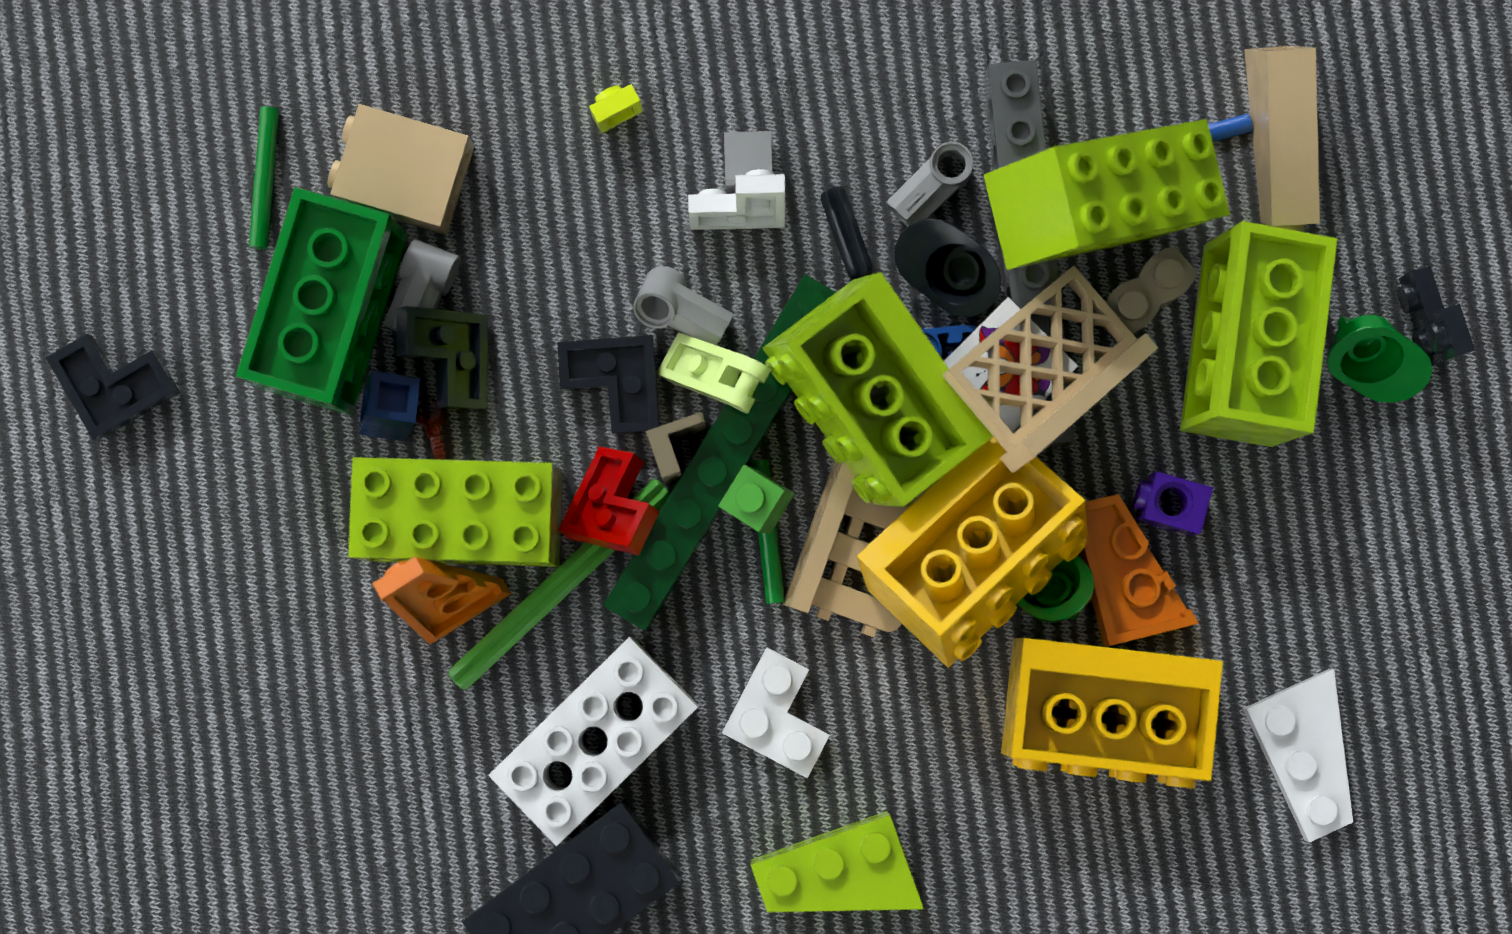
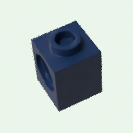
M371 371L363 389L358 435L406 442L416 423L420 378Z

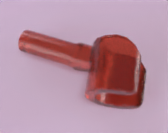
M432 398L435 414L429 419H422V414L417 404L416 421L426 430L434 459L447 460L440 426L445 419V413L442 408H437V400Z

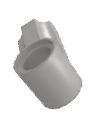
M951 141L941 144L934 150L931 158L886 202V205L907 227L911 223L929 219L957 190L964 187L969 181L973 167L972 154L967 147L958 142ZM947 156L957 157L963 163L964 171L958 177H945L938 170L937 164L939 161Z
M414 239L404 255L399 273L401 282L383 325L396 331V308L412 306L437 309L442 295H447L455 281L460 266V256Z
M658 266L648 272L633 305L635 316L646 326L651 328L670 326L685 335L716 346L733 316L732 312L688 289L682 274L668 266Z

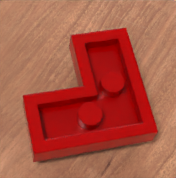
M599 446L558 530L572 540L639 555L659 515V511L649 503L627 499L644 462L634 453Z

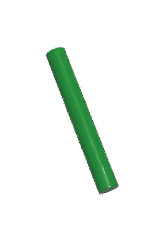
M268 106L260 107L249 248L258 250L268 249L279 109Z
M768 459L750 462L751 467H755L771 477ZM775 526L771 534L758 532L766 604L785 602L777 527Z

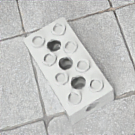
M629 637L488 776L557 846L676 730L699 705L633 637ZM625 692H633L642 700L643 711L637 719H626L618 711V700ZM589 727H599L606 733L608 744L604 752L592 753L585 747L583 736ZM561 761L570 767L572 781L568 787H558L551 782L549 768L553 762Z

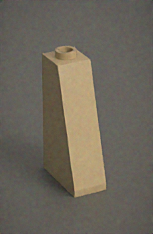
M1280 46L1245 49L1260 221L1268 226L1305 232V224L1320 223L1316 48Z

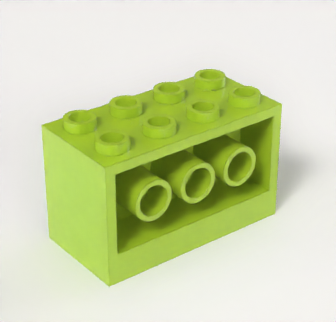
M1207 119L1056 146L983 175L1007 270L1150 240L1230 215Z
M1242 221L1204 245L1180 431L1268 447L1314 433L1338 238Z
M881 272L852 280L763 347V350L769 357L765 363L771 369V374L780 384L788 383L798 397L794 401L797 410L809 424L812 425L816 422L826 436V439L822 441L825 449L838 464L843 462L854 475V478L851 480L853 488L868 504L872 501L874 505L904 507L993 437L991 432L942 376L949 368Z
M352 457L348 557L368 562L398 563L409 561L416 556L443 564L559 567L561 532L558 529L561 525L563 472L553 463Z

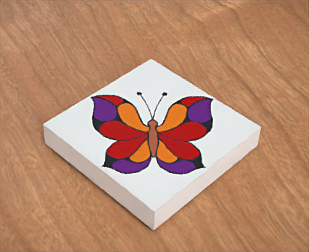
M1008 297L944 361L947 367L950 369L1021 309ZM1031 320V333L1047 336ZM1019 324L1012 330L1019 331ZM1000 339L999 360L1020 363V343ZM1031 345V366L1051 369V348ZM988 350L980 357L988 358ZM1063 352V371L1072 373L1078 365ZM968 366L962 371L974 388L988 391V369ZM999 371L1000 393L1020 396V375ZM1032 377V398L1045 400L1052 393V381ZM1000 404V418L1012 432L1021 424L1020 407Z

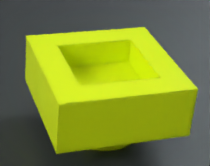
M632 84L622 89L620 85L605 89L595 97L596 103L589 106L592 117L601 134L643 112L641 101Z

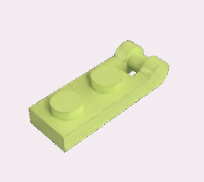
M678 332L656 374L670 383L728 404L748 414L755 402L752 395L758 383H765L771 369L748 356Z

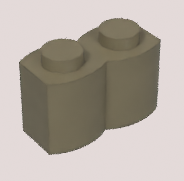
M1175 246L1169 247L1152 256L1138 270L1133 279L1119 285L1104 301L1131 333L1135 335L1152 321L1158 310L1170 305L1191 286L1197 271ZM1103 327V329L1111 336V338L1115 342H1117L1114 339V337L1109 333V331L1105 327Z

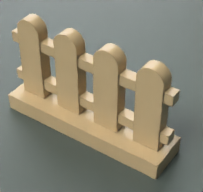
M834 460L789 584L785 602L782 605L805 613H809L811 605L816 606L818 610L815 617L829 621L831 613L841 615L864 624L861 633L874 638L877 629L892 632L897 630L902 623L874 596L842 585L848 567L861 572L857 555L869 545L867 542L858 540L862 526L865 522L885 530L935 483L904 507L874 505L872 501L868 504L853 488L851 480L854 478V475L844 462L838 464ZM846 515L851 518L845 534L838 532L843 516ZM827 560L835 562L829 579L822 578Z

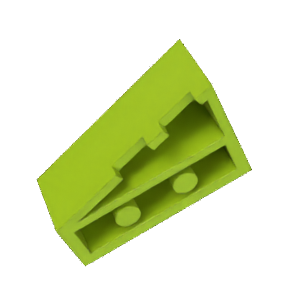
M888 811L751 859V868L767 912L923 909Z

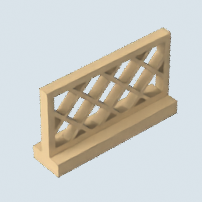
M1072 266L942 376L1007 451L1000 459L1014 473L1037 456L1157 350L1158 347L1146 333L1137 339L1078 269ZM1066 284L1080 297L1081 311L1062 307L1061 289ZM1048 299H1050V305L1044 304ZM1031 314L1050 317L1051 337L1031 333ZM1062 319L1082 323V343L1062 339ZM1019 324V331L1012 330ZM1093 325L1105 327L1118 343L1112 348L1094 345ZM1000 339L1020 343V363L999 360ZM1031 345L1051 348V369L1031 366ZM988 350V358L980 357ZM1063 351L1082 354L1083 374L1063 371ZM1094 356L1101 357L1094 363ZM968 366L988 369V391L974 388L962 371ZM999 371L1020 375V396L1000 393ZM1032 377L1052 381L1051 401L1032 398ZM1063 383L1070 384L1068 387L1063 389ZM1000 404L1020 407L1021 427L1015 433L1000 418ZM1032 410H1038L1039 412L1032 417Z

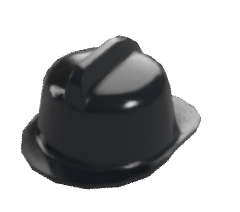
M923 219L911 223L901 232L895 245V263L900 275L912 287L955 316L972 317L979 315L995 303L1001 290V273L997 261L983 244L975 241L954 225L940 219Z

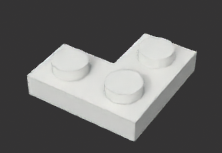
M764 169L752 170L747 172L746 175H735L736 194H727V192L720 189H706L699 192V194L688 195L690 230L785 228V174H774L772 171Z
M766 647L722 733L808 778L830 736L826 732L788 713L809 669Z

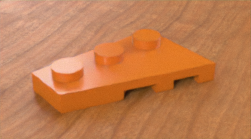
M1119 494L1085 502L1087 543L1080 552V556L1093 573L1095 587L1091 599L1103 646H1112L1199 624L1191 609L1185 607L1174 587L1176 585L1168 572H1163L1148 548V540Z
M416 556L409 561L394 564L385 572L382 578L372 583L380 599L430 645L511 595L502 578Z

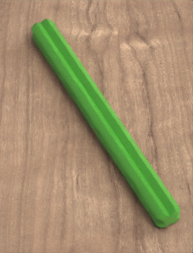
M653 479L632 500L649 503L658 511L669 498L670 492L659 480ZM584 543L450 668L448 674L453 682L463 690L468 689L615 550Z

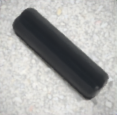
M838 186L821 193L820 200L848 277L850 279H857L872 272L873 266L845 188Z

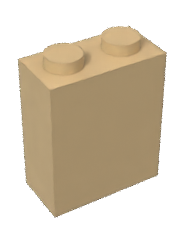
M358 104L355 116L350 115L343 128L342 142L346 143L341 161L335 160L330 169L328 177V187L332 188L330 195L339 200L388 213L394 220L447 235L475 147L470 137Z

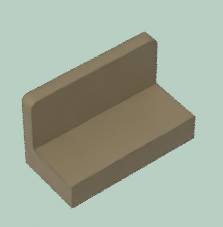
M702 412L646 431L661 477L666 485L679 481L683 475L672 443L707 431Z

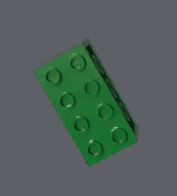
M294 187L236 377L263 391L346 415H354L408 239L407 233L390 214Z

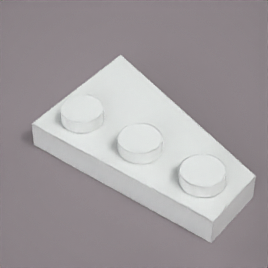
M1334 669L1325 670L1243 708L1304 840L1312 842L1353 823Z

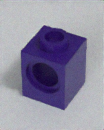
M1161 472L1152 473L1148 476L1147 481L1140 480L1133 500V508L1139 509L1136 521L1191 537L1199 535L1202 531L1213 487ZM1164 490L1173 491L1180 499L1181 507L1175 516L1166 515L1160 509L1159 497Z

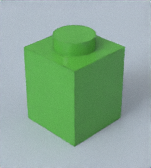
M743 465L718 506L757 532L771 534L794 497L795 492L757 468Z

